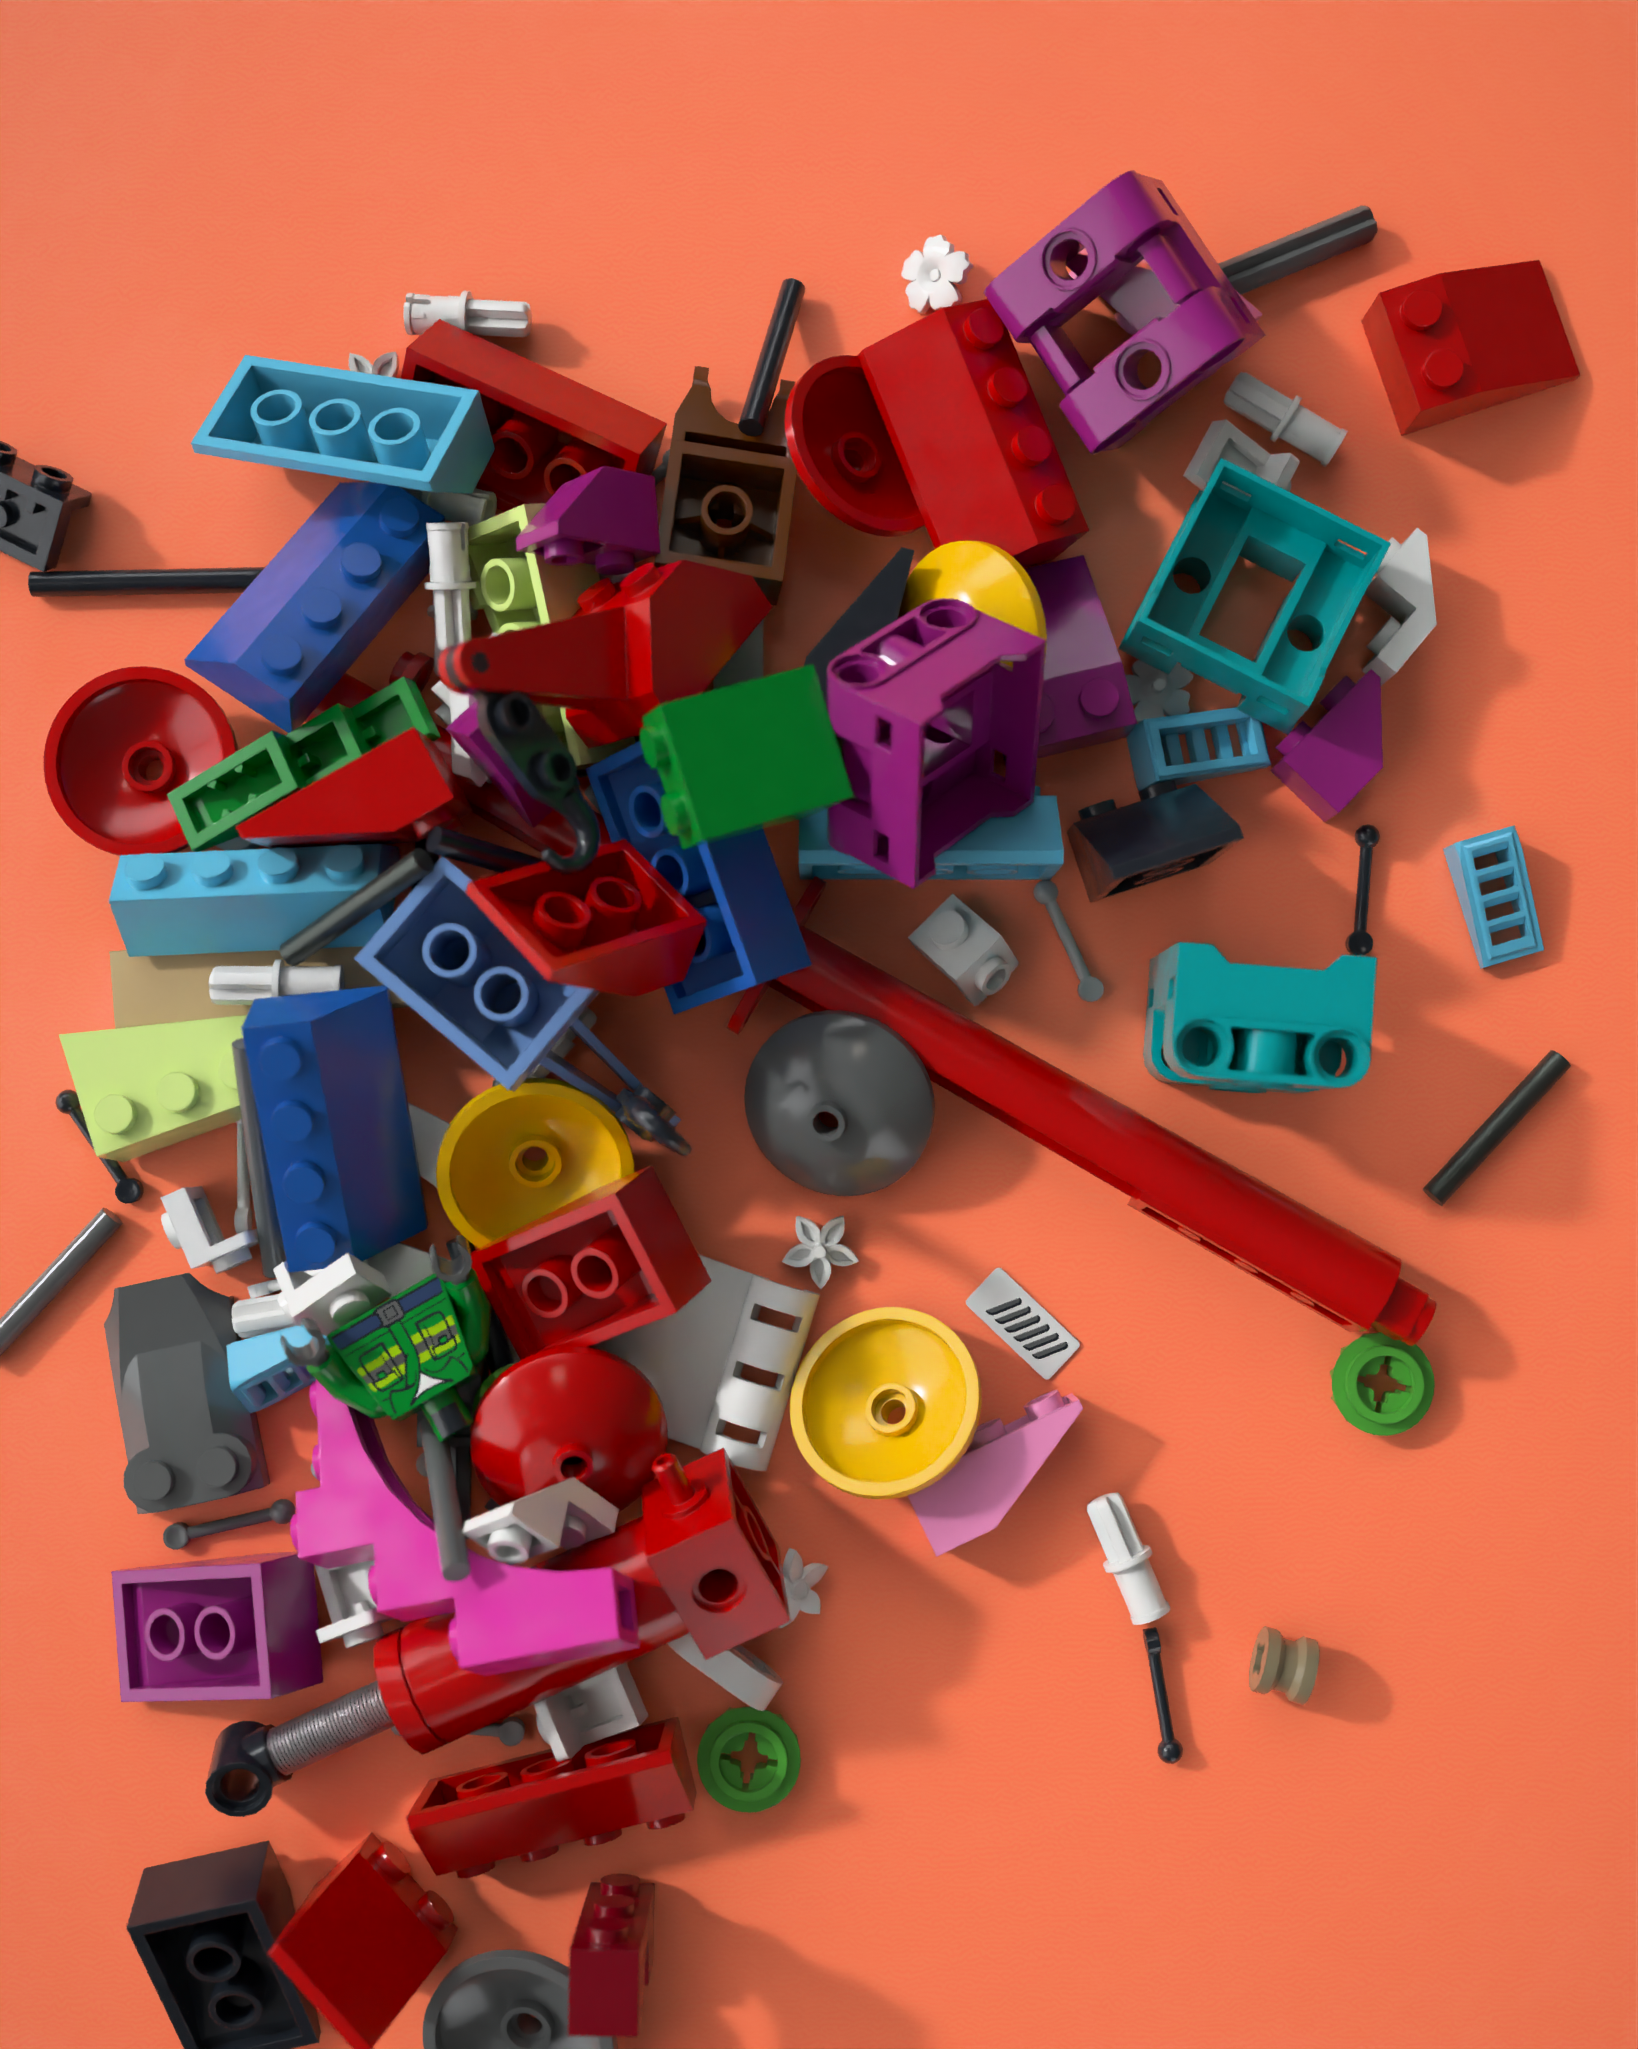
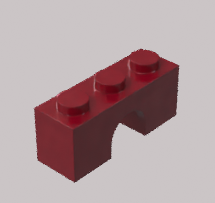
M610 1874L602 1877L601 1882L590 1883L569 1949L567 2036L638 2037L643 2015L644 1986H649L654 1959L655 1883H640V1878L631 1874Z

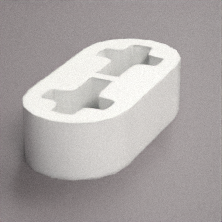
M690 1633L667 1643L679 1656L738 1699L757 1710H765L783 1684L781 1677L770 1666L741 1645L705 1660Z

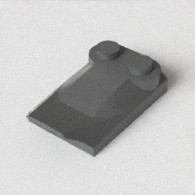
M190 1272L114 1288L113 1303L104 1323L128 1461L124 1471V1489L128 1498L136 1505L138 1514L163 1512L223 1499L263 1488L270 1484L256 1412L249 1413L234 1395L229 1383L226 1345L242 1340L238 1333L234 1331L232 1324L234 1298L233 1296L228 1297L207 1288L195 1279Z

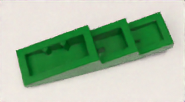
M403 676L352 708L338 703L286 735L273 730L169 792L167 796L191 850L201 852L239 837L240 835L235 828L239 824L412 727L417 728L432 741L439 739L441 736L416 682Z

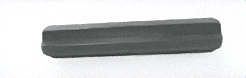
M1361 205L1218 263L1234 289L1242 295L1371 242L1374 239V235L1378 232L1377 222L1371 209L1368 206Z

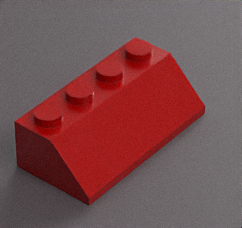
M988 299L941 308L862 349L857 355L935 549L956 541L987 542L1003 549L1014 557L1023 568L1054 560L1090 531L1009 331Z
M441 319L436 321L406 348L401 379L479 390L495 450L475 488L494 492L497 498V509L503 512L523 504L547 503L564 483L603 466L649 476L654 471L667 426L666 422Z
M677 1716L634 1727L584 1745L572 1758L562 1762H558L552 1749L430 1779L407 1814L406 1821L409 1832L436 1876L456 1871L458 1878L466 1879L492 1870L496 1866L495 1861L518 1855H520L522 1862H534L545 1859L559 1851L558 1845L583 1839L584 1845L596 1846L617 1839L622 1835L623 1828L647 1823V1828L650 1830L673 1826L685 1819L686 1812L693 1811L697 1791L679 1717Z

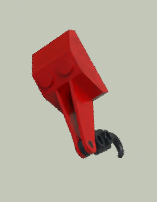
M685 559L656 568L653 563H647L631 572L620 582L613 584L609 578H605L591 585L578 597L577 602L581 607L571 618L482 638H472L449 646L442 652L439 658V673L444 684L454 693L474 696L478 704L477 721L479 728L510 771L533 799L546 804L562 814L574 829L577 838V848L571 857H561L552 849L543 850L541 857L552 870L563 875L579 874L590 867L598 854L601 837L599 822L592 807L583 797L576 777L577 767L573 756L534 704L565 708L567 721L588 749L640 735L641 729L645 727L642 717L657 706L701 694L773 608L751 575Z

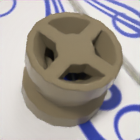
M1264 1626L1257 1636L1249 1667V1688L1251 1691L1265 1695L1271 1690L1283 1692L1290 1702L1301 1705L1305 1704L1311 1696L1318 1673V1642L1315 1639L1304 1636L1296 1641L1283 1638L1278 1629Z

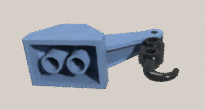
M444 856L437 861L433 871L419 882L354 958L508 1090L515 1092L535 1067L540 1064L579 1090L599 1098L611 1110L616 1112L614 1115L642 1139H647L650 1142L655 1139L660 1144L665 1145L682 1156H687L691 1153L690 1144L675 1130V1127L681 1121L676 1115L677 1112L646 1088L578 1018L600 991L548 982L465 893L468 883L472 880ZM570 1028L633 1092L623 1088L616 1095L551 1051L552 1047Z

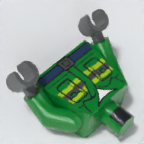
M456 1235L461 1255L451 1261L441 1259L437 1255L435 1245L432 1244L429 1252L434 1274L326 1335L331 1345H326L316 1321L311 1318L301 1319L305 1329L312 1335V1339L303 1347H294L281 1335L280 1343L288 1360L295 1365L306 1366L311 1375L336 1400L372 1419L389 1416L393 1421L401 1422L422 1410L439 1442L456 1435L472 1425L474 1419L457 1389L481 1375L478 1363L489 1352L491 1306L476 1271L471 1268L472 1260L467 1239L462 1235Z

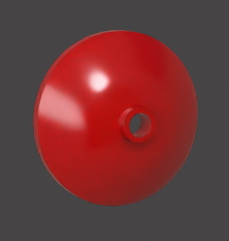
M854 355L832 356L814 364L795 383L788 397L785 409L787 445L794 465L808 490L835 517L847 525L868 534L883 537H899L913 533L925 526L858 357Z
M135 666L120 668L102 674L84 684L64 703L57 713L45 743L43 757L45 784L51 802L60 818L77 836L90 845L117 856L145 853H176L189 847V844L167 794L237 752L238 745L234 730L224 710L207 691L192 680L173 671L157 667ZM161 760L164 766L162 775L156 780L149 781L146 776L148 765L153 761Z
M588 1347L549 1349L526 1357L509 1367L493 1381L480 1399L473 1416L474 1423H472L470 1431V1449L475 1473L488 1495L500 1506L574 1477L619 1509L618 1512H620L642 1495V1485L655 1479L656 1476L652 1470V1464L656 1458L666 1454L668 1442L667 1420L663 1404L650 1380L625 1359L603 1350ZM571 1456L583 1458L582 1462L575 1465H564L562 1463Z

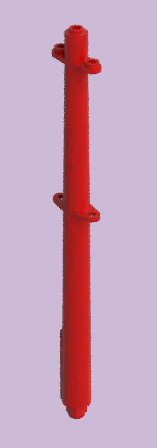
M406 651L393 667L389 684L404 676L415 681L420 693H422L432 674L434 659L423 652L414 655ZM345 673L304 722H308L338 703L352 708L378 691ZM435 723L441 737L433 742L438 747L452 772L451 735L444 727ZM452 773L472 807L474 814L541 853L545 849H552L559 856L575 853L577 848L575 831L562 814L553 810L537 826L532 828L493 783L485 782L481 787H477L461 781ZM594 811L599 822L601 837L599 846L612 843L603 816ZM817 876L813 878L793 910L812 965L747 988L728 1023V1030L737 1035L740 1034L768 987L812 1012L842 1010L863 1014L876 1019L896 1031L910 1044L922 1060L932 1082L1130 1196L1128 1206L1349 1332L1369 1331L1370 1327L1391 1339L1400 1340L1409 1346H1413L1420 1340L1433 1319L1437 1303L1429 1298L1428 1293L1399 1277L1402 1265L1400 1258L804 927L827 884L826 881Z

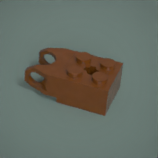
M695 366L692 387L675 413L659 525L661 553L655 555L654 565L656 568L685 559L751 575L769 603L777 606L784 577L797 469L790 455L785 434V409L795 381L781 379L779 392L773 400L763 433L760 436L751 437L742 433L737 423L726 420L717 412L712 403L711 388L708 383L709 368ZM726 519L731 521V528L727 529L717 526V520Z

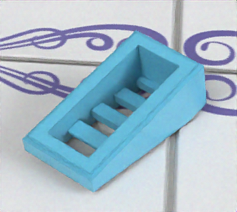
M1237 707L1143 719L1136 724L1127 737L1137 789L1141 791L1152 785L1169 780H1175L1176 785L1267 768L1271 765L1262 722L1237 710ZM1236 724L1242 756L1236 757L1233 754L1228 726ZM1210 729L1216 755L1215 760H1210L1204 730ZM1185 734L1191 763L1184 764L1178 735Z
M1515 825L1459 841L1444 848L1443 852L1480 969L1543 951L1544 946L1524 853ZM1495 852L1498 860L1497 865L1476 870L1474 858ZM1503 877L1506 889L1481 895L1480 883ZM1511 902L1514 913L1487 921L1485 908ZM1518 925L1521 938L1492 945L1490 933Z
M303 1325L285 1328L226 1345L230 1388L249 1413L267 1408L311 1385L315 1381V1378L307 1370L306 1366H298L288 1360L280 1343V1337L283 1335L288 1343L294 1347L307 1345L311 1341L312 1335L309 1334ZM323 1335L326 1345H331L328 1338Z

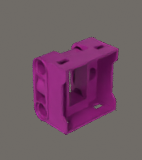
M1135 170L1121 174L1101 188L990 282L984 291L985 296L1017 343H1031L1066 397L1060 402L1059 407L1092 455L1100 451L1120 448L1141 432L1152 419L1221 366L1241 355L1265 336V333L1164 182L1136 173ZM1085 248L1088 254L1086 269L1079 277L1073 279L1068 274L1066 263ZM1145 259L1174 304L1180 306L1166 317H1156L1094 366L1095 373L1093 374L1061 326ZM1149 351H1153L1159 357L1162 370L1159 380L1151 388L1145 387L1138 377L1140 359Z
M940 598L923 603L833 659L828 666L827 711L834 732L841 736V756L854 797L827 808V840L830 846L836 851L850 855L915 889L936 874L934 858L991 817H1014L1034 802L1046 640L976 610L967 602L958 599ZM1000 661H1013V667ZM995 750L1007 755L1005 777L994 772Z

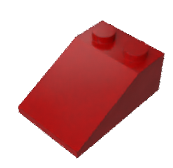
M1540 260L1438 273L1379 292L1361 320L1401 436L1576 380L1581 375Z
M412 727L235 828L242 839L270 849L278 847L338 846L344 844L415 843L424 838L427 839L430 830L434 826L455 832L460 831L464 827L460 818L472 812L473 809L436 744L417 728Z
M626 839L599 846L598 854L591 866L579 874L563 875L552 870L543 861L471 881L468 883L465 892L548 982L632 997L683 981L708 922ZM574 853L561 857H571Z
M652 1165L606 1184L470 1253L471 1267L476 1271L484 1292L520 1360L549 1349L589 1347L675 1314L712 1281Z
M372 1832L314 1885L268 1952L269 1956L352 2049H373L446 1954L458 1930L453 1923L454 1915L446 1901L432 1890L425 1892L409 1874L411 1870L410 1865L403 1853L388 1841L382 1844Z

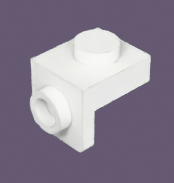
M1225 419L1212 421L1183 476L1203 491L1219 460L1223 458L1290 492L1292 485L1290 480L1300 460L1290 452L1269 454ZM1224 481L1222 482V483H1224V484H1226V485H1228V486H1230V487H1232V488H1234V489H1236V490H1238V491H1240V492H1242V493H1244V494H1246V495H1248V496L1251 497L1250 494H1248V493H1246V492H1244V491H1242V490H1240V489H1238V488H1236V487H1234V486H1232V485H1230V484H1228V483H1226V482H1224Z
M953 893L908 937L913 946L955 983L964 997L974 1006L979 1005L988 995H992L1003 988L1009 980L1011 972L1019 964L1002 935Z
M202 1186L183 1187L161 1197L166 1213L161 1215L165 1234L176 1249H183L191 1269L212 1265L215 1273L219 1274L253 1259L249 1248L259 1244L257 1229L246 1230L225 1239Z
M349 1253L343 1255L315 1276H311L304 1271L289 1273L287 1261L282 1262L273 1269L282 1291L278 1294V1302L284 1314L297 1326L303 1325L301 1321L303 1318L313 1319L316 1321L321 1333L325 1336L368 1312L392 1295L383 1273Z
M374 1560L331 1569L315 1565L332 1622L331 1625L316 1630L319 1643L343 1638L345 1647L348 1649L384 1635L381 1623L394 1618L378 1613L377 1605L371 1598L368 1574L371 1566L375 1565Z
M627 1663L621 1664L534 1704L537 1712L536 1722L542 1739L551 1746L558 1762L572 1758L584 1745L640 1726L649 1716Z

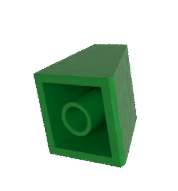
M813 664L660 704L642 717L645 726L640 731L643 754L652 769L658 768L666 794L661 798L663 818L669 832L673 836H679L683 850L806 818L854 797Z

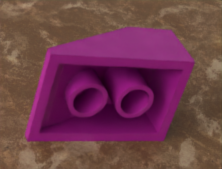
M1084 555L1025 568L1024 570L1029 575L1039 595L1044 611L1047 632L1037 759L1127 738L1137 724L1122 660ZM1002 753L1003 759H1004V763H1005V766H1006V757H1007V755H1005V754Z
M298 1551L262 1553L111 1571L121 1702L273 1699L324 1682L321 1645L316 1630L319 1629L314 1564L298 1559Z

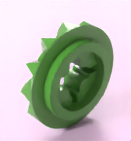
M1381 1332L1362 1334L1360 1338L1342 1347L1334 1368L1329 1372L1332 1379L1333 1392L1331 1399L1345 1420L1356 1428L1373 1435H1395L1412 1428L1427 1413L1434 1395V1374L1430 1362L1423 1351L1416 1344L1409 1346L1400 1340H1393ZM1385 1364L1387 1365V1376L1395 1379L1399 1384L1406 1385L1405 1391L1395 1389L1394 1392L1384 1391L1381 1401H1377L1376 1405L1374 1390L1364 1386V1383L1357 1381L1358 1375L1366 1377L1367 1374L1376 1375L1380 1370V1365Z
M751 1706L736 1709L729 1707L721 1716L712 1723H709L702 1736L697 1753L699 1776L707 1792L721 1805L734 1811L747 1813L763 1811L781 1802L794 1787L801 1764L797 1735L785 1722L782 1715L774 1714L768 1710L760 1711ZM749 1733H755V1742H758V1753L767 1755L768 1759L772 1760H767V1763H756L754 1773H750L749 1783H743L744 1772L741 1771V1761L731 1758L729 1754L732 1751H742L745 1741L748 1740Z

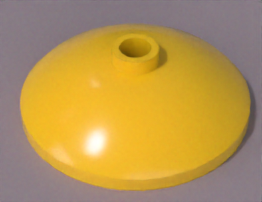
M982 541L950 542L931 551L911 572L906 582L897 619L933 599H958L967 602L976 610L1046 640V659V622L1039 595L1024 568L1003 549ZM1000 661L1013 667V661Z
M526 1078L515 1092L508 1090L502 1084L487 1089L469 1101L457 1113L445 1131L440 1144L436 1168L437 1188L442 1206L452 1224L468 1241L480 1248L606 1184L634 1173V1161L629 1138L623 1125L603 1101L565 1081L550 1078ZM532 1147L542 1148L547 1153L544 1158L538 1161L529 1160L523 1154Z
M883 1307L866 1310L842 1320L829 1329L815 1342L803 1359L795 1376L790 1397V1421L793 1435L801 1454L810 1467L830 1485L845 1493L877 1500L894 1499L914 1494L945 1476L959 1462L972 1442L979 1423L982 1406L980 1377L975 1362L964 1343L955 1332L940 1320L926 1313L902 1307ZM899 1407L906 1408V1414L902 1421L896 1424H888V1416L892 1410Z

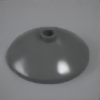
M825 1010L802 1015L791 1020L775 1031L762 1045L752 1061L746 1078L744 1094L745 1113L752 1136L758 1147L771 1164L783 1175L797 1184L819 1193L835 1196H858L888 1187L903 1177L915 1165L923 1153L932 1132L935 1117V1100L932 1083L922 1060L910 1044L896 1031L882 1022L863 1014L842 1010ZM826 1111L832 1113L838 1120V1126L828 1127L820 1120L819 1112Z
M512 1949L481 1953L455 1966L439 1983L431 1997L425 2012L422 2031L424 2049H618L617 2037L567 2036L569 1968L547 1956Z

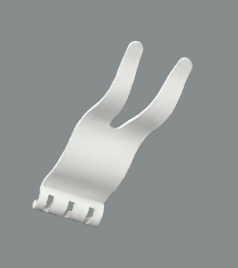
M408 1102L420 1176L437 1188V1156L444 1133L450 1123ZM401 1242L368 1259L369 1266L384 1274L392 1293L389 1298L396 1296L434 1274L429 1252ZM698 1254L712 1281L675 1314L596 1343L588 1348L603 1350L625 1359L650 1380L663 1404L669 1439L698 1448L706 1455L724 1448L733 1465L757 1471H767L820 1294L774 1282L770 1278L746 1272ZM440 1257L443 1260L451 1261L446 1258ZM761 1306L796 1316L792 1330L759 1321L758 1316ZM503 1328L514 1362L521 1361ZM744 1363L777 1373L775 1386L762 1385L740 1377ZM726 1421L761 1431L757 1444L743 1442L724 1435L723 1431Z

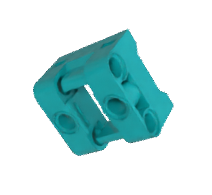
M1221 458L1203 491H1198L1118 650L1168 675L1176 663L1179 662L1181 663L1180 666L1236 695L1238 693L1242 694L1236 708L1237 710L1288 735L1299 718L1310 708L1341 639L1391 543ZM1224 481V482H1226V483H1228V484H1230V485H1232V486H1234V487H1236V488H1238V489H1240V490H1242V491H1244V492L1250 494L1251 497L1248 496V495H1246V494H1244V493H1242V492H1240V491H1238V490H1236V489H1234V488H1232V487H1230V486H1228V485H1226V484H1224V483H1222V482ZM1338 539H1340V540H1342V541H1344V542H1346V543L1352 545L1353 547H1355V548H1357V549H1359V550L1365 552L1366 554H1363V553H1361V552H1359V551H1357V550H1355V549H1353V548H1351V547H1349V546H1347V545H1345V544L1339 542ZM1238 556L1290 582H1293L1298 576L1293 588L1283 599L1253 661L1199 635ZM1175 574L1192 576L1199 584L1200 592L1193 594L1183 592L1177 587L1173 576ZM1287 630H1298L1307 635L1312 644V651H1302L1294 647L1288 639Z
M1178 942L1150 959L1143 1050L1144 1065L1149 1074L1158 1081L1168 1084L1203 1086L1218 1091L1266 1093L1267 1091L1297 1094L1319 1091L1320 1089L1326 1090L1352 1086L1361 1081L1365 1076L1371 1062L1377 957L1341 955L1325 970L1229 963L1213 944ZM1162 1045H1163V1051H1164V1059L1166 1060V1062H1167L1168 1066L1170 1067V1069L1164 1064V1062H1163V1060H1162V1057H1161ZM1343 1049L1346 1055V1065L1341 1074L1335 1077L1341 1065Z

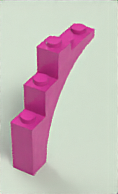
M316 1379L311 1383L309 1391L310 1404L314 1415L317 1417L318 1444L313 1448L312 1463L315 1475L320 1481V1487L295 1492L296 1514L291 1519L290 1533L293 1545L298 1551V1559L325 1569L374 1560L375 1565L371 1566L368 1574V1586L371 1598L377 1605V1612L404 1622L455 1612L456 1618L451 1620L449 1626V1641L452 1653L459 1660V1668L483 1676L640 1648L633 1579L613 1568L555 1572L509 1566L481 1556L467 1547L470 1565L469 1575L457 1582L444 1579L434 1520L413 1500L389 1462L374 1419L336 1400Z

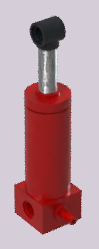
M721 1448L682 1467L674 1454L667 1453L659 1456L652 1464V1470L657 1478L642 1485L643 1516L615 1528L614 1533L587 1542L579 1547L571 1548L530 1567L532 1569L555 1572L613 1568L631 1577L634 1584L640 1648L483 1676L459 1668V1660L452 1653L449 1641V1626L451 1620L456 1618L455 1612L417 1619L378 1637L374 1646V1669L377 1678L375 1682H371L364 1687H360L353 1692L276 1727L271 1724L264 1725L257 1721H240L223 1729L215 1742L206 1781L205 1794L209 1803L218 1812L228 1816L245 1817L256 1814L268 1804L272 1797L273 1787L290 1780L295 1771L391 1727H396L401 1737L411 1749L424 1755L689 1633L703 1657L707 1660L790 1622L779 1545L725 1449Z

